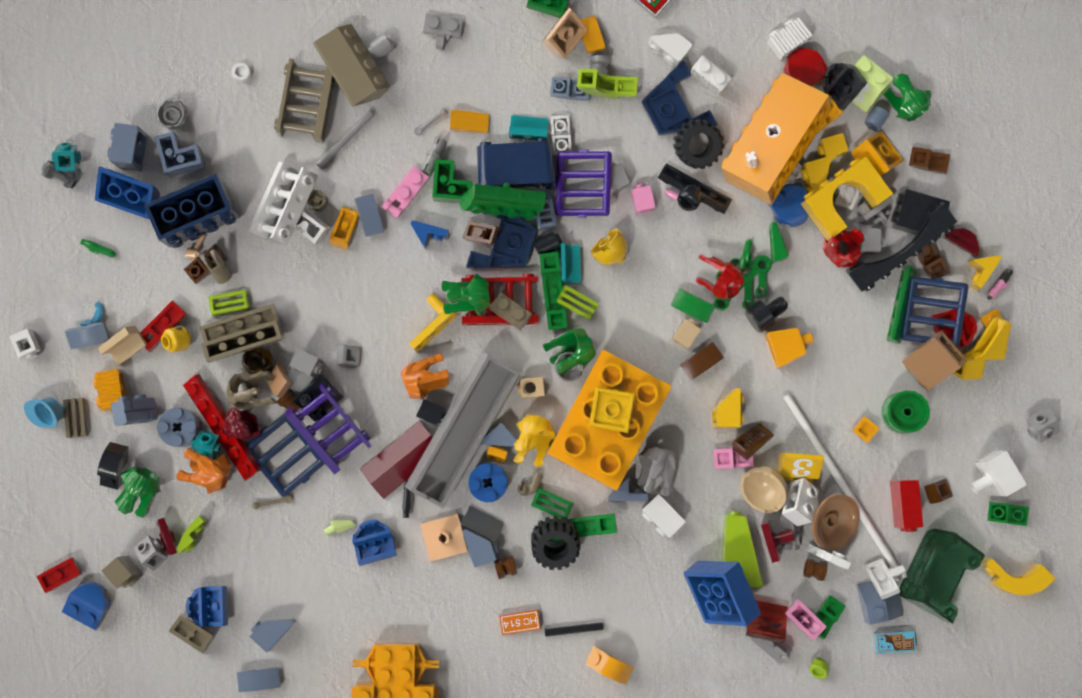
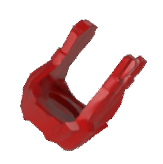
M853 228L851 231L843 230L835 237L832 236L828 241L824 238V247L822 249L826 257L838 268L841 266L843 268L855 265L861 256L860 243H863L865 238L863 233L856 228ZM839 241H844L848 244L849 251L846 255L838 251L837 245L840 244Z
M703 254L698 257L719 269L722 273L715 285L702 277L696 278L697 284L706 287L719 299H732L739 294V290L742 284H744V273L739 266L734 267L732 263L723 262L716 257L707 258Z

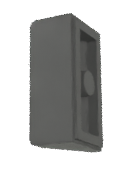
M469 506L461 525L496 541L504 523Z

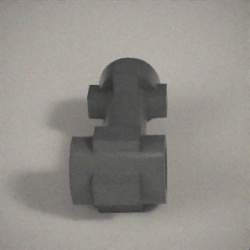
M50 160L43 164L41 169L42 176L48 179H52L54 176L63 181V186L73 189L76 186L78 179L74 177L75 175L71 173L66 175L56 171L55 163Z

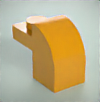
M594 646L585 663L603 676L625 685L634 669V666Z

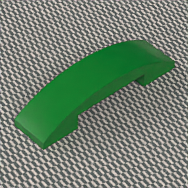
M558 252L539 254L548 330L568 328L565 307L556 302L562 291Z
M615 513L567 519V521L573 522V526L577 527L579 537L618 533ZM553 538V539H550V540H548V541H556V540H562V539H560V538Z

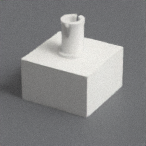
M1007 450L994 451L976 461L975 464L983 477L970 484L976 494L989 487L994 496H1009L1027 485Z

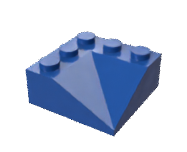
M697 561L683 572L705 623L748 626L761 614L739 562Z

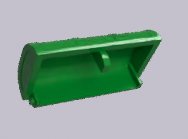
M504 183L503 187L474 184L468 192L462 195L459 203L463 211H469L473 214L488 213L492 216L506 215L509 218L525 217V219L531 220L535 219L542 212L546 197L545 192L510 188L509 183Z

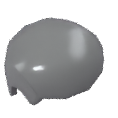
M564 352L555 361V371L558 377L565 382H573L582 375L584 365L579 364L565 373L560 374L557 371L556 366L559 361L574 355V352Z

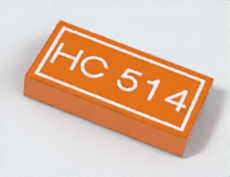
M538 609L499 615L502 635L541 629Z

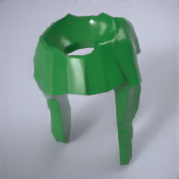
M901 73L893 78V84L900 90L903 98L896 97L890 88L883 96L898 113L897 118L908 122L914 121L921 117L931 106L930 90L914 88L907 74Z
M477 273L471 282L442 281L441 289L447 292L446 300L453 303L444 304L443 311L445 314L476 310L480 316L490 306L489 281Z
M582 328L568 329L567 333L542 345L546 352L557 346H563L561 352L549 358L552 364H555L560 354L575 352L571 357L559 361L556 367L560 374L567 372L578 364H588L596 355L591 338L588 337L585 329Z
M132 467L120 475L125 488L115 500V503L121 513L128 514L133 511L134 504L138 497H140L141 502L135 514L138 517L144 518L154 493L161 492L159 477L147 468Z

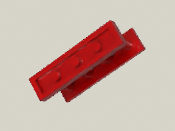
M523 274V277L484 278L489 281L490 305L494 302V284H506V296L514 301L513 283H525V309L532 313V317L526 325H539V315H535V312H533L532 283H538V277H534V274ZM465 275V278H461V282H471L474 275ZM489 307L485 316H477L475 310H470L466 313V316H462V326L511 325L492 312Z

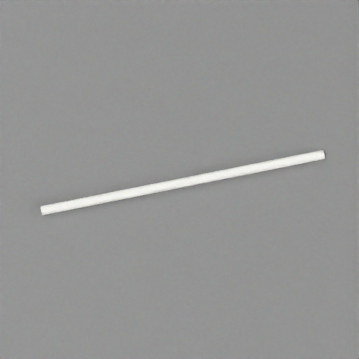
M790 393L783 397L818 454L824 455V463L844 495L851 497L856 502L860 520L892 569L898 567L899 565ZM907 578L900 580L908 595L915 591Z

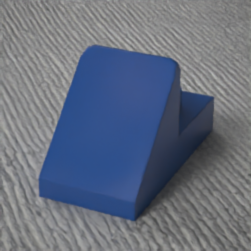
M411 220V226L424 249H426L429 235L432 236L431 239L436 241L448 240V229Z

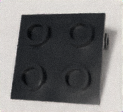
M321 374L299 393L293 401L301 409L323 393L319 387L320 384H323L326 388L329 386L336 394L334 398L337 402L344 396ZM327 399L311 411L308 416L316 422L327 414L326 412L333 407V404Z

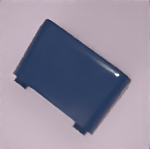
M540 138L534 142L503 144L481 142L480 146H477L478 184L503 187L504 183H509L510 188H540V185H542L546 190L555 189L552 142L548 141L547 138Z

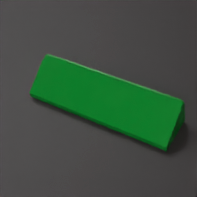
M909 265L902 268L886 339L888 342L896 344L901 343V332L910 279L916 276V270Z

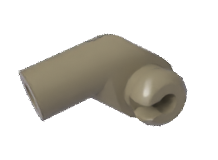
M534 473L531 482L518 486V493L522 496L536 493L543 475Z

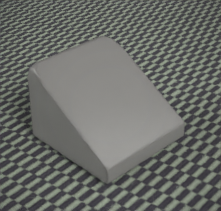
M339 345L336 364L359 366L361 347Z

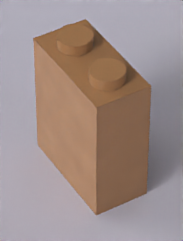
M941 330L908 354L902 363L916 377L918 383L928 391L960 369L967 359Z

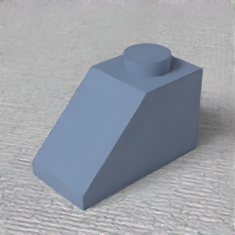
M468 529L462 530L474 568L497 560L496 555H499L496 543L492 544L491 540Z
M278 619L265 620L262 623L258 622L251 629L253 633L249 637L267 653L295 624L296 620Z

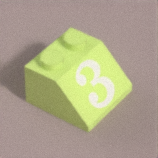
M863 55L854 66L859 69L867 84L853 99L852 103L867 113L891 87L893 77Z

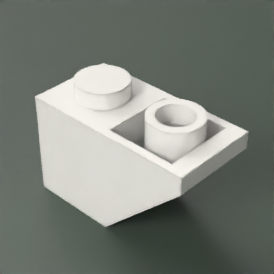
M679 33L651 36L648 41L651 51L655 54H661L669 65H675L676 67L683 61L693 46Z

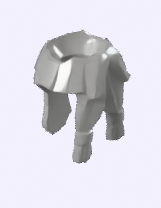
M647 445L638 455L642 465L641 474L637 481L638 487L643 488L647 493H652L655 479L662 476L664 482L661 495L669 497L674 471L677 468L675 453L672 450Z

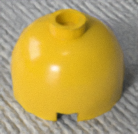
M616 228L607 233L609 235L607 238L599 239L591 249V256L604 266H611L616 263L619 265L626 259L625 254L628 251V241L623 233Z

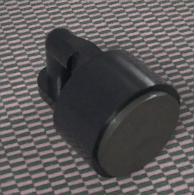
M784 297L776 298L767 306L759 300L745 310V315L752 327L758 333H763L776 324L775 318L787 310L788 303Z

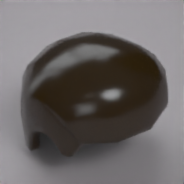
M260 347L247 351L242 356V366L249 374L268 371L273 362L270 350H263Z

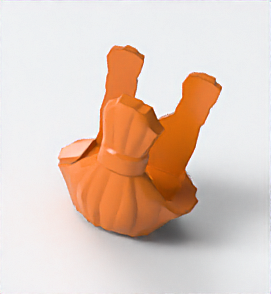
M442 353L417 362L412 361L403 368L401 376L409 398L423 400L430 391L446 388L449 385V371L447 369L435 373L428 371L431 365L444 361Z
M190 448L184 452V458L190 459L189 466L195 473H186L184 470H179L176 475L177 480L206 487L208 494L226 488L232 465L225 454H222L216 460H212Z

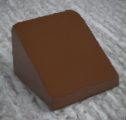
M946 478L924 486L930 504L939 503L953 497Z

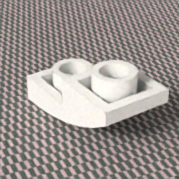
M569 115L550 116L553 155H557L559 152H572Z

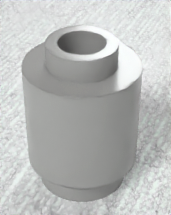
M383 33L370 42V45L366 48L374 60L377 58L381 59L394 50L393 45L395 42L390 35L385 36Z

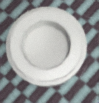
M237 63L233 66L232 76L237 82L244 83L251 78L252 72L247 64Z

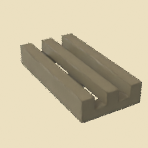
M84 398L63 400V404L66 406L64 409L66 438L88 436ZM78 402L80 412L81 433H79L78 431V418L76 409V403ZM70 403H71V409H72V421H73V432H74V434H72L71 415H70Z

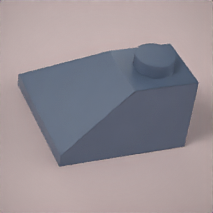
M871 581L857 584L865 623L871 625L903 616L899 593L881 600Z

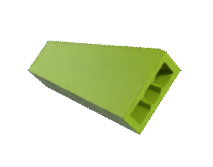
M729 511V515L724 514L722 561L739 562L750 587L762 588V580L747 517L741 516V512Z

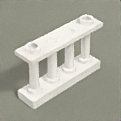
M278 162L248 231L263 239H267L269 233H271L270 238L287 246L318 175L304 167H301L299 174H296L297 170L282 162ZM292 181H295L291 192L288 191ZM286 198L287 201H286V203H285V205H284V208H283V209H280L281 206H282V204H283L284 199ZM280 216L276 223V226L274 227L273 224L275 222L276 217Z

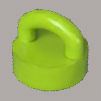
M815 657L809 667L811 675L818 679L826 678L830 671L828 664L820 657Z

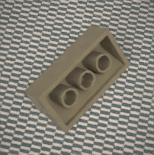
M352 24L337 27L313 43L352 107L380 99L390 88L389 83Z

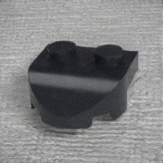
M834 63L828 67L824 74L826 82L825 86H823V91L832 97L840 110H845L866 86L867 82L856 66L847 63Z

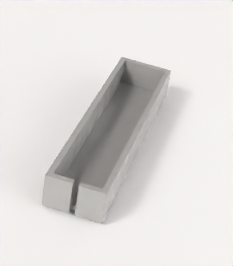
M481 352L405 485L407 489L441 508L445 507L520 372L493 356Z

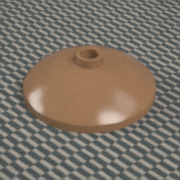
M833 494L820 503L812 520V535L819 547L827 551H837L845 547L852 540L859 525V509L856 502L847 495Z

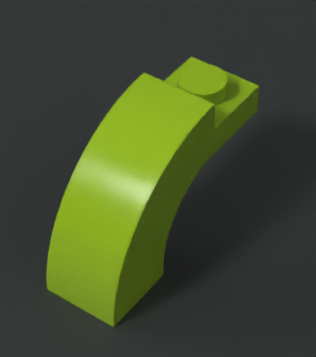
M578 69L577 88L584 93L611 99H619L620 97L637 98L638 77L610 76L600 73L598 69Z

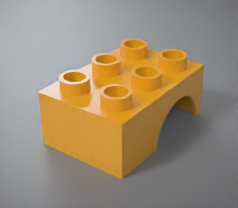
M602 350L547 455L617 491L672 386L617 356ZM595 387L635 394L628 433L589 426Z

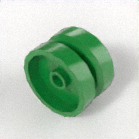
M905 390L891 394L885 400L881 416L884 424L890 430L902 434L913 433L921 430L927 424L930 418V407L928 401L921 394Z

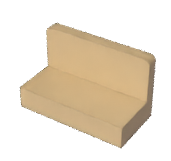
M136 326L124 327L98 347L101 355L110 353L117 365H122L147 346V343Z

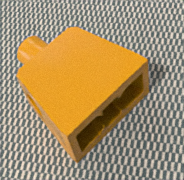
M798 328L772 331L765 334L776 369L806 354L805 346L814 343L810 332L801 335Z

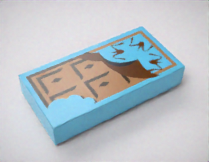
M914 631L874 633L877 654L916 651Z

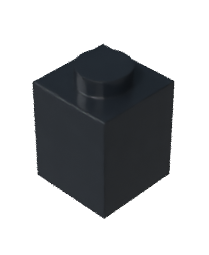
M423 399L416 417L438 427L446 415V409Z

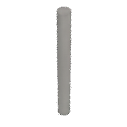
M368 111L316 162V165L322 168L374 116L373 113Z

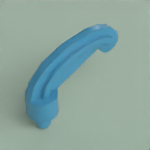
M95 303L97 310L92 320H85V322L80 323V326L101 322L104 312L101 303Z

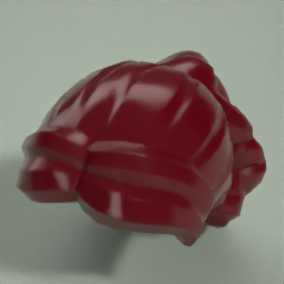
M233 407L228 411L222 432L224 435L234 439L247 440L261 435L262 429L258 424L255 414Z

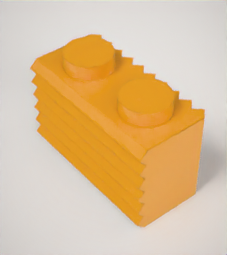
M118 368L94 374L93 386L98 391L96 404L101 411H112L111 404L119 401V397L126 396L123 373Z

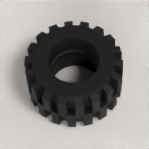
M696 119L689 120L687 124L683 123L681 125L682 128L677 129L676 132L678 134L673 139L675 141L673 148L676 150V156L684 164L694 169H705L706 166H713V162L717 163L719 160L718 156L723 154L721 149L724 148L722 143L724 138L720 134L721 131L706 120ZM703 133L708 138V146L701 154L694 155L689 150V142L694 135Z
M553 516V519L546 517L544 522L540 520L538 526H534L531 533V549L538 564L541 563L544 568L548 566L549 570H554V568L562 570L563 566L568 568L570 562L574 564L576 557L578 558L580 555L581 545L577 527L573 526L572 521H566L565 517L558 519V516ZM553 538H560L566 541L564 545L558 548H551L545 544Z

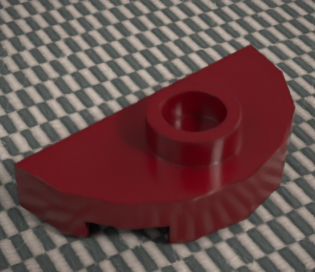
M965 228L954 229L943 237L972 256H978L980 247L976 239L977 236L970 230Z
M160 518L157 521V526L160 530V540L164 544L163 548L165 551L167 550V555L169 556L176 554L174 533L172 531L169 532L165 518Z

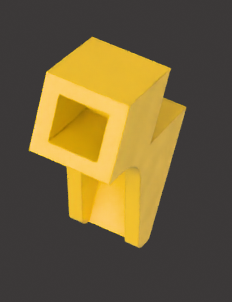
M843 133L821 139L817 145V153L822 158L804 163L802 166L803 168L800 173L803 181H806L807 193L812 190L815 193L819 191V185L827 179L831 161L845 155L849 151Z
M1000 317L993 318L975 347L963 354L967 361L953 374L962 380L982 379L986 360H1005L1011 322Z

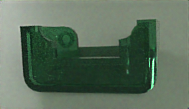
M935 528L930 529L925 533L906 572L907 577L903 579L899 587V595L939 619L953 624L957 617L958 608L950 602L965 570L977 569L981 565L985 554L955 532Z

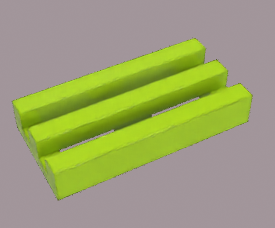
M567 285L563 287L556 301L558 304L587 320L591 319L595 308L599 304ZM566 291L582 299L583 301L591 304V308L583 304L582 302L576 300L575 298L567 295ZM564 297L567 300L582 307L583 309L589 311L588 314L564 302L562 298Z
M247 290L209 296L211 315L216 316L250 309ZM243 295L242 299L213 303L214 300ZM244 303V305L231 307L215 311V308Z

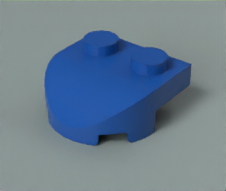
M800 181L783 188L772 205L768 204L774 213V219L779 224L783 223L790 225V227H797L808 220L809 215L801 205L805 201L804 196L808 193Z
M368 520L361 523L356 533L353 534L352 542L359 566L397 556L394 539L389 528L378 520Z
M90 581L80 584L69 594L62 613L96 631L102 622L105 612L110 608L111 601L108 600L105 594L106 589L102 585Z
M208 586L195 589L191 597H188L186 601L187 616L192 618L199 627L228 625L227 586Z

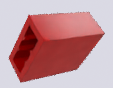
M919 480L890 481L894 528H900V531L917 532V528L923 527Z

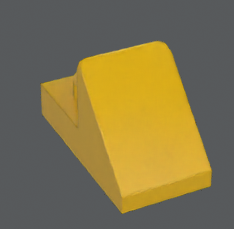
M1000 255L974 259L968 262L969 265L978 270L971 278L973 282L970 288L975 291L982 289L1002 259Z

